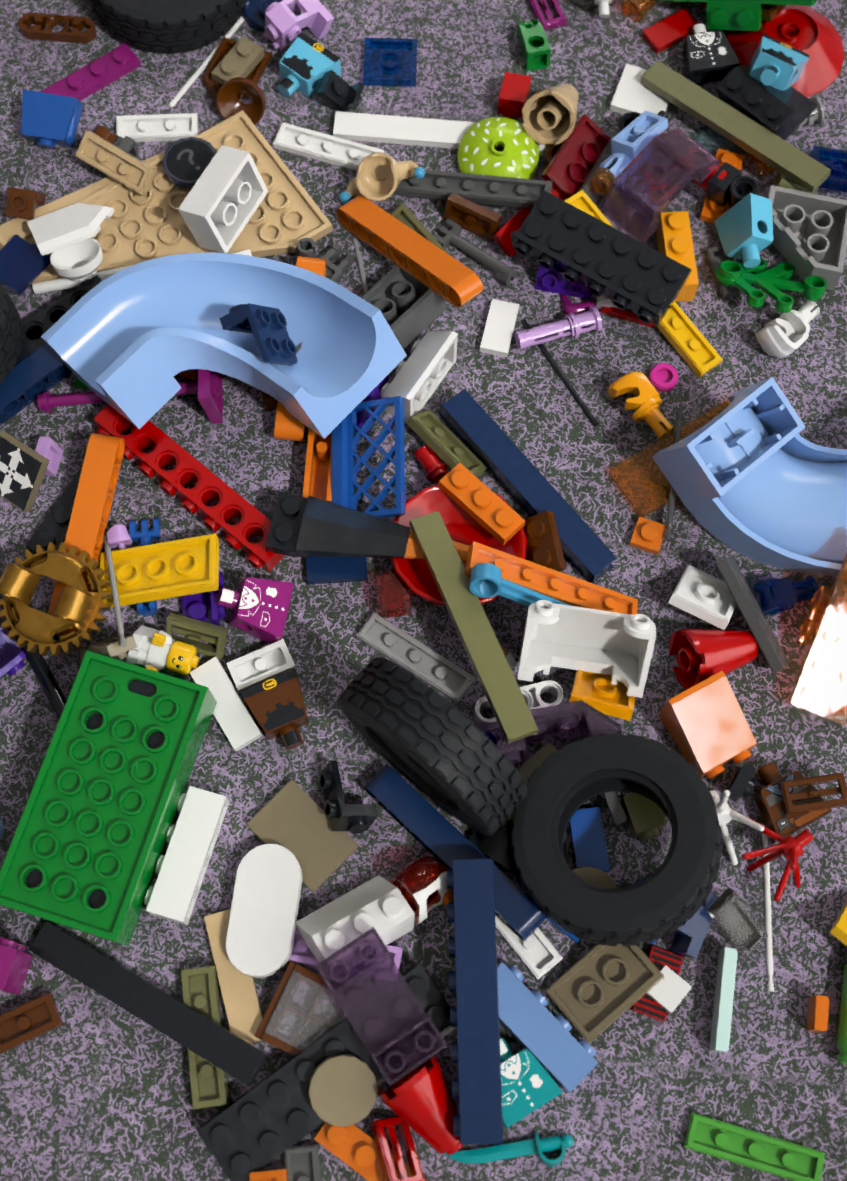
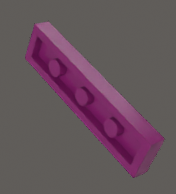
M124 43L40 92L75 97L81 101L141 66V63L129 46Z

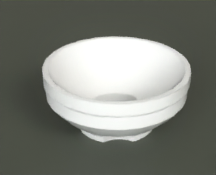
M89 238L52 252L50 262L56 273L60 276L74 281H81L95 274L103 259L102 248L98 241Z

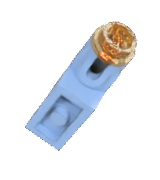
M644 111L611 139L612 154L600 164V167L594 171L591 178V185L595 192L600 195L616 192L625 183H628L642 166L651 160V142L668 128L667 118Z

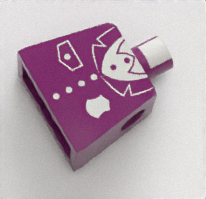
M247 577L239 583L237 591L221 587L217 598V605L232 609L229 622L231 626L272 644L282 639L294 583Z

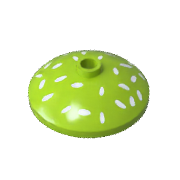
M491 117L475 123L463 135L458 148V166L461 173L533 179L539 163L537 142L529 137L521 123L506 117ZM496 146H502L504 150L499 152L496 151L494 148Z

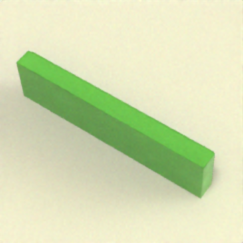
M690 1112L683 1145L687 1149L792 1181H821L826 1154Z

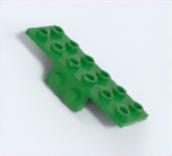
M817 0L657 1L707 2L706 29L759 31L761 28L762 4L813 6Z

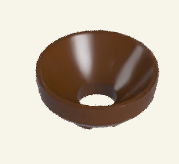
M242 77L232 78L225 82L217 93V108L224 120L243 110L253 124L256 125L264 115L266 108L265 96L261 88L252 80ZM244 90L250 93L252 102L249 104L242 103L238 99V92Z

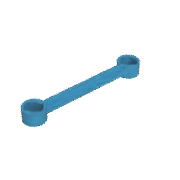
M481 563L471 569L469 588L477 597L492 598L500 595L528 607L539 600L569 605L503 579L502 572L496 565Z

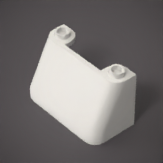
M539 600L528 608L520 649L517 680L533 682L536 672L543 670V674L549 675L551 666L611 675V684L617 685L618 681L623 683L627 687V696L642 698L656 639L655 623L644 614L631 615Z

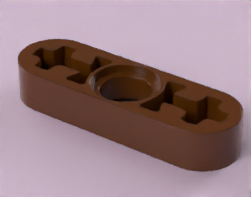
M27 13L19 20L22 35L30 40L89 43L97 35L95 24L88 17ZM58 25L65 27L63 31L58 33L51 31L53 27ZM83 28H88L85 29L84 33H80V31H82Z

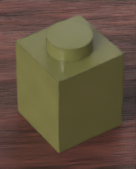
M637 793L623 796L620 802L627 817V826L631 837L641 836L642 841H646L659 836V830L663 829L666 825L661 808L650 799Z

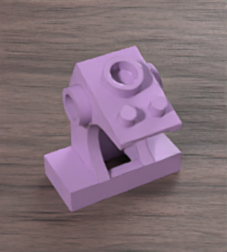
M283 0L279 3L273 2L265 11V33L263 36L266 40L270 39L273 42L272 47L275 50L278 48L283 52L288 42L294 41L304 27H308L318 40L327 35L334 17L319 0Z

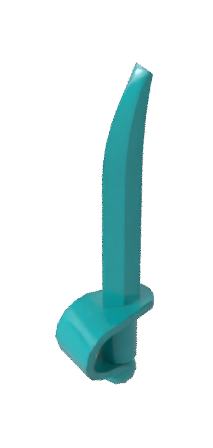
M534 1132L535 1139L457 1151L452 1155H447L446 1152L444 1154L458 1162L480 1164L538 1153L539 1159L544 1165L556 1167L560 1165L565 1157V1148H570L574 1143V1139L569 1134H564L561 1138L557 1135L539 1139L538 1132ZM561 1149V1155L557 1159L550 1160L543 1155V1152Z

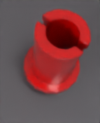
M428 445L420 447L414 453L415 459L418 460L427 473V480L439 483V480L448 473L446 471V464L439 461Z

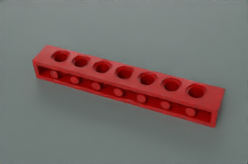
M109 404L93 418L98 428L96 433L124 438L123 458L127 461L135 460L139 464L138 469L147 478L151 479L154 476L161 482L159 486L170 497L174 494L182 500L180 503L186 511L192 515L197 512L204 518L202 522L213 533L221 532L225 536L224 541L235 551L241 549L247 554V561L258 570L263 567L267 572H270L285 556L265 551L272 521L151 421L148 420L138 429ZM125 430H133L128 435H121ZM147 447H154V449L148 453L142 452ZM169 464L175 465V467L171 470H163V468ZM189 482L197 483L193 488H184ZM215 499L219 501L215 506H206V503L210 500ZM237 517L241 519L235 525L227 524L231 518ZM259 535L263 537L258 543L249 542V539L253 536Z

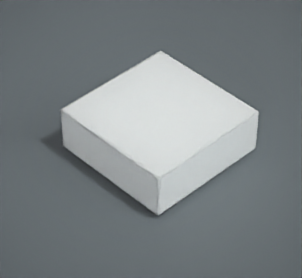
M665 965L660 971L664 978L646 994L672 1014L691 990L692 986Z

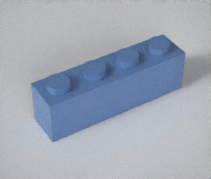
M502 962L497 967L499 1022L524 1048H527L546 1072L566 1093H571L598 1064L593 1058L597 1053L584 1039L578 1042L569 1031L572 1029V1026L559 1013L555 1017L545 1007L548 1001L535 988L530 991L522 983L525 978L514 965L510 964L507 967Z

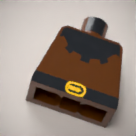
M296 669L240 691L245 705L268 740L281 736L286 750L294 749L304 743L298 728L309 724Z

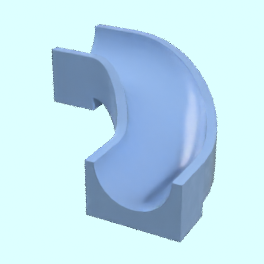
M218 252L168 255L143 261L122 269L101 281L86 293L41 336L82 383L138 429L182 388L173 376L189 369H202L233 377L265 392L280 401L289 414L325 439L407 356L380 309L334 281L288 263L243 254ZM250 303L280 309L286 318V329L290 339L296 347L302 343L300 350L296 353L298 362L292 366L265 363L253 334L223 330L219 318L229 314L230 308L240 304Z
M773 377L735 391L727 397L731 404L715 418L679 442L660 450L652 457L695 519L716 539L736 552L785 570L815 575H847V449L820 446L800 436L799 432L805 428V425Z

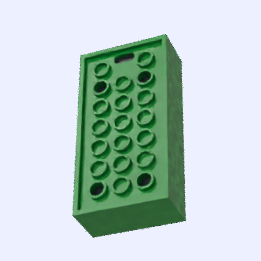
M86 651L0 870V905L129 947L144 906L146 893L155 875L158 859L165 848L168 830L171 824L174 823L179 799L187 787L217 703L208 687Z

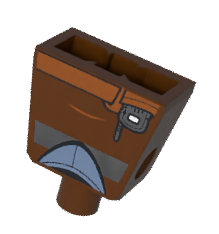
M774 762L757 770L765 784L764 788L753 795L760 815L767 828L784 838L831 812V809L785 815V805L781 800L782 792L779 790L778 783L804 778L803 775L796 770L782 777ZM805 786L789 790L790 794L814 791V788L812 786ZM821 797L792 801V803L794 806L814 802H821L824 800ZM769 837L773 844L778 842L773 838Z

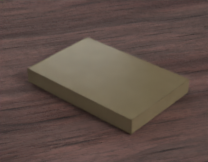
M293 780L284 786L246 824L264 844L281 845L294 854L302 868V882L313 893L359 848V845L345 831H331L330 822L325 817L324 810Z
M597 943L545 991L590 1044L664 978V975L637 945L623 946L622 944H617V946H608Z

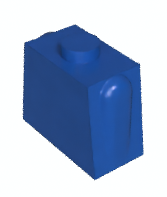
M23 90L20 132L23 137L29 141L38 142V146L54 149L55 145L71 147L75 141L84 105L75 97Z

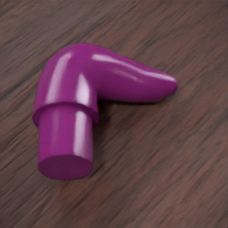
M560 295L565 315L568 313H583L589 311L590 307H596L593 300L573 304L567 295Z

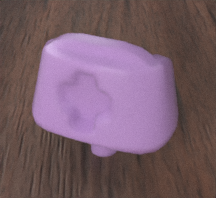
M116 524L107 531L108 544L112 550L125 549L132 545V539L125 525Z

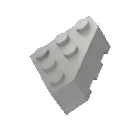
M771 185L766 198L772 201V244L784 259L794 266V271L803 282L807 276H819L826 280V289L834 291L843 273L847 249V200Z

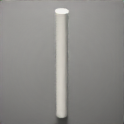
M130 266L98 271L92 277L84 278L81 281L59 278L33 283V291L35 294L79 287L83 281L90 280L96 275L103 281Z

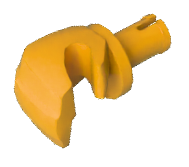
M630 372L612 383L607 390L612 400L622 394H636L638 397L626 400L624 409L635 411L632 419L635 422L645 420L659 440L665 437L664 434L669 435L674 430L673 425L668 422L659 410L663 402L659 392L643 373Z

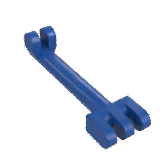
M153 518V530H149L148 519H141V531H137L136 520H130L129 533L132 541H140V546L152 544L153 539H161L160 518ZM156 600L136 603L137 611L142 616H154L157 613Z

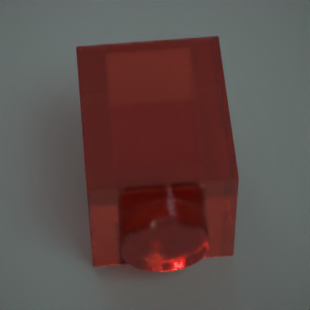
M388 570L383 572L382 575H377L381 617L390 618L411 615L409 587L398 576L396 571Z

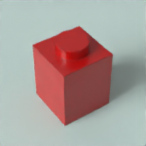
M505 72L498 100L497 114H503L510 119L516 117L523 118L522 109L529 97L531 76Z

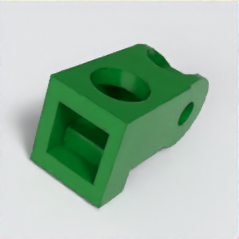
M540 20L517 23V36L523 53L526 72L549 68L551 48Z

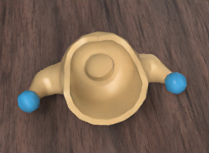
M382 152L371 153L364 157L359 165L357 177L349 182L347 190L340 193L339 199L342 203H347L351 197L362 194L367 199L373 201L385 200L394 193L400 181L414 177L421 179L425 176V170L411 160L396 162L388 154Z

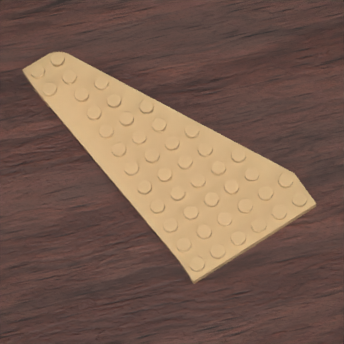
M243 110L195 136V138H201L209 142L216 152L222 145L249 152L268 189V193L227 253H236L248 249L251 251L252 256L255 257L298 252L297 243H299L300 239L311 238L315 242L333 231L331 222ZM165 151L142 161L157 170L146 196L135 192L108 176L35 209L34 219L76 203L114 208L115 212L109 219L103 220L100 224V231L95 237H92L99 242L103 253L102 262L96 272L136 265L143 261L168 255L216 252L199 247L178 211L179 206L193 186H186V189L171 183L164 170L163 158ZM17 217L0 225V281L4 287L29 285L65 278L57 274L50 262L52 253L41 256L27 223L31 219Z

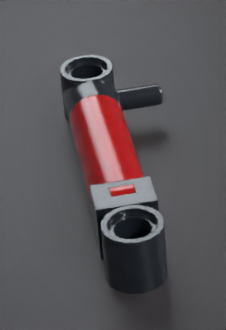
M660 111L657 114L668 119V114L665 111ZM628 112L621 116L618 124L619 132L641 114L638 112ZM661 133L651 142L652 160L708 192L707 198L722 207L729 201V208H732L749 193L758 195V182L753 177L741 176V170L726 162L720 166L664 133Z

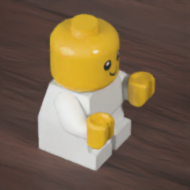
M143 625L133 633L137 648L129 650L126 662L144 665L146 669L156 672L166 667L170 671L183 675L189 674L192 668H197L200 657L196 656L197 649L195 646L175 641L166 632Z

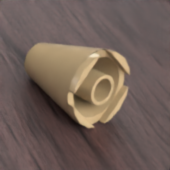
M563 83L538 91L529 97L522 109L524 130L531 139L542 145H558L568 139L576 123L579 100L576 88L570 84Z

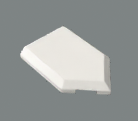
M76 203L27 221L41 256L95 237L101 229L100 224L103 220L109 219L115 211L111 207Z

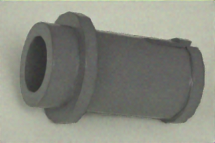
M311 238L299 240V243H297L298 256L318 258L315 254V242Z

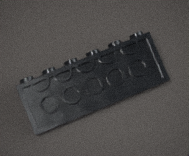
M545 190L519 230H513L511 234L512 246L517 253L523 256L530 255L534 257L544 268L549 270L554 268L561 272L566 280L585 285L587 290L593 295L607 297L614 306L621 310H626L627 308L636 313V316L647 324L652 322L659 326L691 275L692 269Z

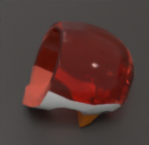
M429 856L412 860L397 870L389 880L390 883L399 889L415 913L414 922L416 925L424 921L428 917L427 913L434 907L454 902L453 889H447L448 868L443 862Z

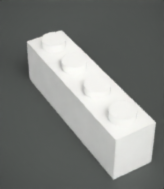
M189 786L187 794L182 793L177 806V812H180L177 823H172L167 833L166 842L169 843L165 855H160L156 865L155 873L158 874L155 886H150L145 896L144 905H147L146 911L149 914L188 926L229 805V800L226 796Z

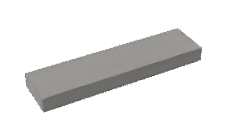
M375 612L372 613L356 635L358 640L406 669L457 704L475 680L473 675Z

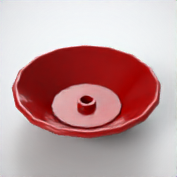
M786 5L771 22L761 20L759 31L729 30L727 39L739 59V66L751 63L763 34L809 54L810 57L799 80L792 85L793 88L806 97L826 90L840 75L845 58L841 36L828 18L811 7Z
M438 485L426 487L405 502V515L396 516L393 520L395 523L410 527L411 519L439 511L452 541L468 546L473 542H477L526 560L527 537L523 527L503 545L440 489ZM496 494V495H497L498 497H500L507 505H509V504L504 500V498H503L502 496ZM391 558L396 573L413 593L436 605L445 606L424 559ZM462 562L466 569V562ZM500 595L492 598H478L481 604L492 602Z

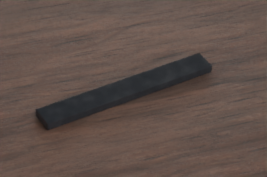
M45 921L28 949L247 1086L252 1085L268 1054L50 921Z

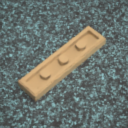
M231 909L204 916L230 1031L252 1044L262 1041L254 1035L263 1016L253 977L247 976L236 969L230 962L226 952V937Z

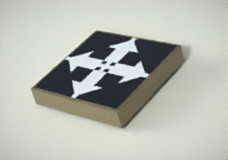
M3 430L0 431V496L22 511L28 512L34 505L50 460Z

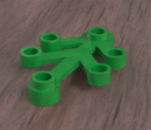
M760 258L761 263L754 268H746L743 264L731 260L723 261L716 268L715 277L720 283L726 286L735 285L747 295L746 302L748 305L761 307L766 297L765 293H767L776 300L775 308L780 312H789L792 309L794 299L779 289L801 292L805 299L817 301L823 297L827 287L826 280L815 275L807 276L804 283L790 281L795 268L787 262H781L778 266L766 271L767 262ZM749 283L755 284V285H756L757 287H759L761 290L755 289V288H754L752 285H750Z

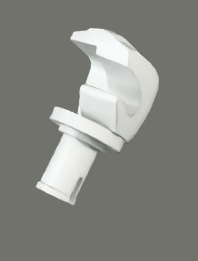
M810 300L806 301L798 311L791 309L789 312H783L779 318L767 323L763 329L755 334L764 351L769 356L784 358L800 347L809 336V322L820 313L819 307L810 312L817 304Z

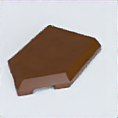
M223 37L202 77L216 109V97L222 85L212 80L211 72L238 42ZM265 51L264 58L246 78L258 85L272 57V53ZM242 90L238 92L239 100L251 97L247 91Z

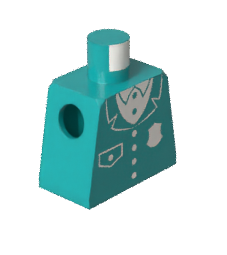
M504 1037L500 1039L503 1124L505 1128H508L563 1092L527 1048L513 1055Z

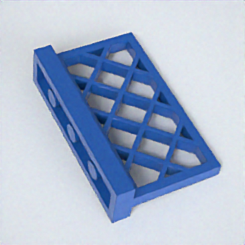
M396 396L360 402L332 431V503L357 511V502L365 495L372 503L363 513L379 518L405 515L403 397ZM395 406V415L387 424L380 418V415L387 407ZM366 410L371 416L362 427H359L357 425L356 412ZM377 420L384 426V429L373 440L367 432ZM389 433H392L395 436V444L387 453L380 444ZM365 437L371 445L360 456L357 453V444ZM378 449L385 457L374 469L367 461ZM391 461L395 465V474L388 482L380 474ZM365 466L372 473L361 485L357 482V473ZM378 478L385 487L374 498L367 490ZM392 491L396 495V508L386 509L380 503Z

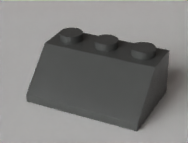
M397 265L361 297L380 309L403 349L447 309V302L444 298Z

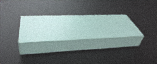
M724 947L719 950L709 1050L711 1052L724 1053L729 1051L738 954L737 949Z

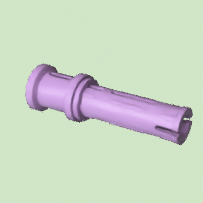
M595 306L590 307L589 311L583 313H568L562 320L515 332L516 345L519 350H522L523 348L566 336L577 338L581 333L594 330L599 332L602 330L601 315Z

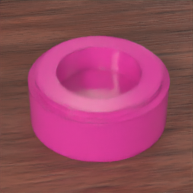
M660 363L651 369L649 381L657 391L668 392L676 386L678 372L672 365Z

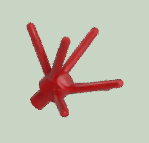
M764 826L762 833L779 843L742 855L744 860L767 855L748 865L747 871L749 872L782 855L787 860L774 895V900L777 902L781 899L791 871L793 872L795 887L799 888L801 886L798 857L805 853L802 848L814 839L807 829H804L794 838L791 835L784 838Z

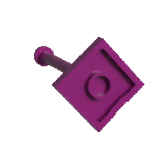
M198 369L197 380L179 383L182 388L175 395L198 393V400L211 424L223 423L222 374ZM44 391L43 394H38L37 397L39 410L46 413H52L53 407L105 402L94 392L52 396L50 391Z

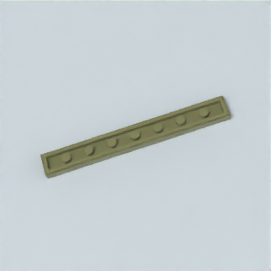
M659 60L641 75V84L809 192L813 193L830 176L831 169Z
M439 511L411 519L409 526L507 744L536 734L539 729L481 602L470 591V578L465 573L464 565Z

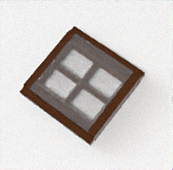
M290 961L254 1036L295 1056L353 1012L358 1005L361 995Z

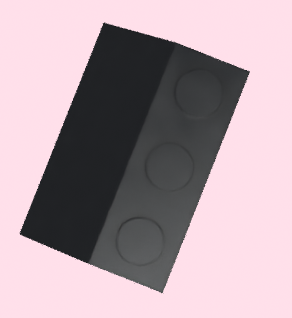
M751 63L734 67L716 86L718 98L783 140H786L817 108V104L792 86L785 91H780L752 78L749 75Z

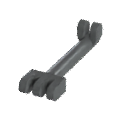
M447 218L443 222L445 227L439 226L436 233L432 234L445 249L452 244L499 273L498 283L505 288L510 284V279L513 281L517 277V272L513 268L460 237L459 235L462 233L461 225Z

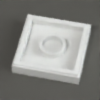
M626 63L610 110L621 114L628 112L642 114L644 111H648L657 115L660 111L666 112L669 101L640 83L641 75L647 69Z
M688 564L668 602L722 630L726 629L737 605L724 581Z

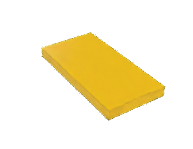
M216 533L111 551L120 606L219 590V538ZM103 552L100 553L99 569L102 568L106 574L101 579L108 580L110 583L106 555ZM108 586L102 590L111 593V586ZM112 598L103 600L111 608L114 607Z

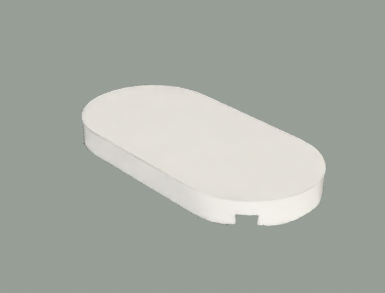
M264 844L253 848L243 857L237 869L226 937V952L233 966L250 977L262 978L274 974L275 971L284 966L289 960L293 949L303 874L302 868L294 854L281 845Z

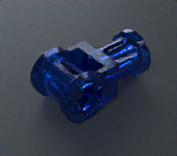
M812 575L806 576L804 580L790 582L789 577L782 579L771 578L753 585V591L758 593L764 616L790 610L797 602L809 600L812 603L819 599L817 582Z

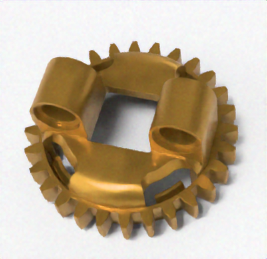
M49 542L47 551L38 544L36 545L37 554H32L26 549L25 555L27 559L23 561L16 556L14 559L18 566L12 563L7 564L2 577H0V594L3 595V599H0V607H4V610L0 611V618H7V620L0 626L5 630L11 629L7 636L13 640L18 638L16 643L18 646L24 647L28 644L27 651L34 653L39 647V654L42 656L47 655L49 648L52 655L59 656L60 647H62L65 653L71 654V644L82 649L83 646L80 641L82 638L92 642L93 639L89 632L91 630L101 632L96 623L98 620L107 622V618L101 612L102 610H111V606L104 603L103 600L112 598L110 592L102 590L110 586L108 580L101 579L106 573L102 568L96 569L99 562L95 558L88 561L90 558L88 552L84 551L79 555L80 550L75 545L68 552V546L63 542L60 544L59 549L56 550V546ZM83 569L89 574L87 578L92 590L96 592H90L87 589L86 582L82 576ZM41 576L66 584L53 612L58 617L28 606ZM70 627H77L81 631L79 634L72 631L67 635L59 637L61 641L58 642L52 639L56 633Z

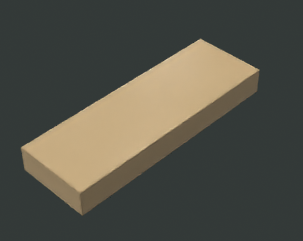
M87 130L75 155L135 192L145 196L157 171Z

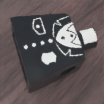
M696 24L691 28V35L686 37L682 51L685 78L696 85L722 81L734 67L740 64L727 37L720 30L707 32L704 24Z

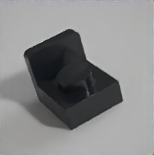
M330 70L324 74L317 95L336 111L346 112L350 109H355L360 104L364 85L359 82L350 86L333 70Z

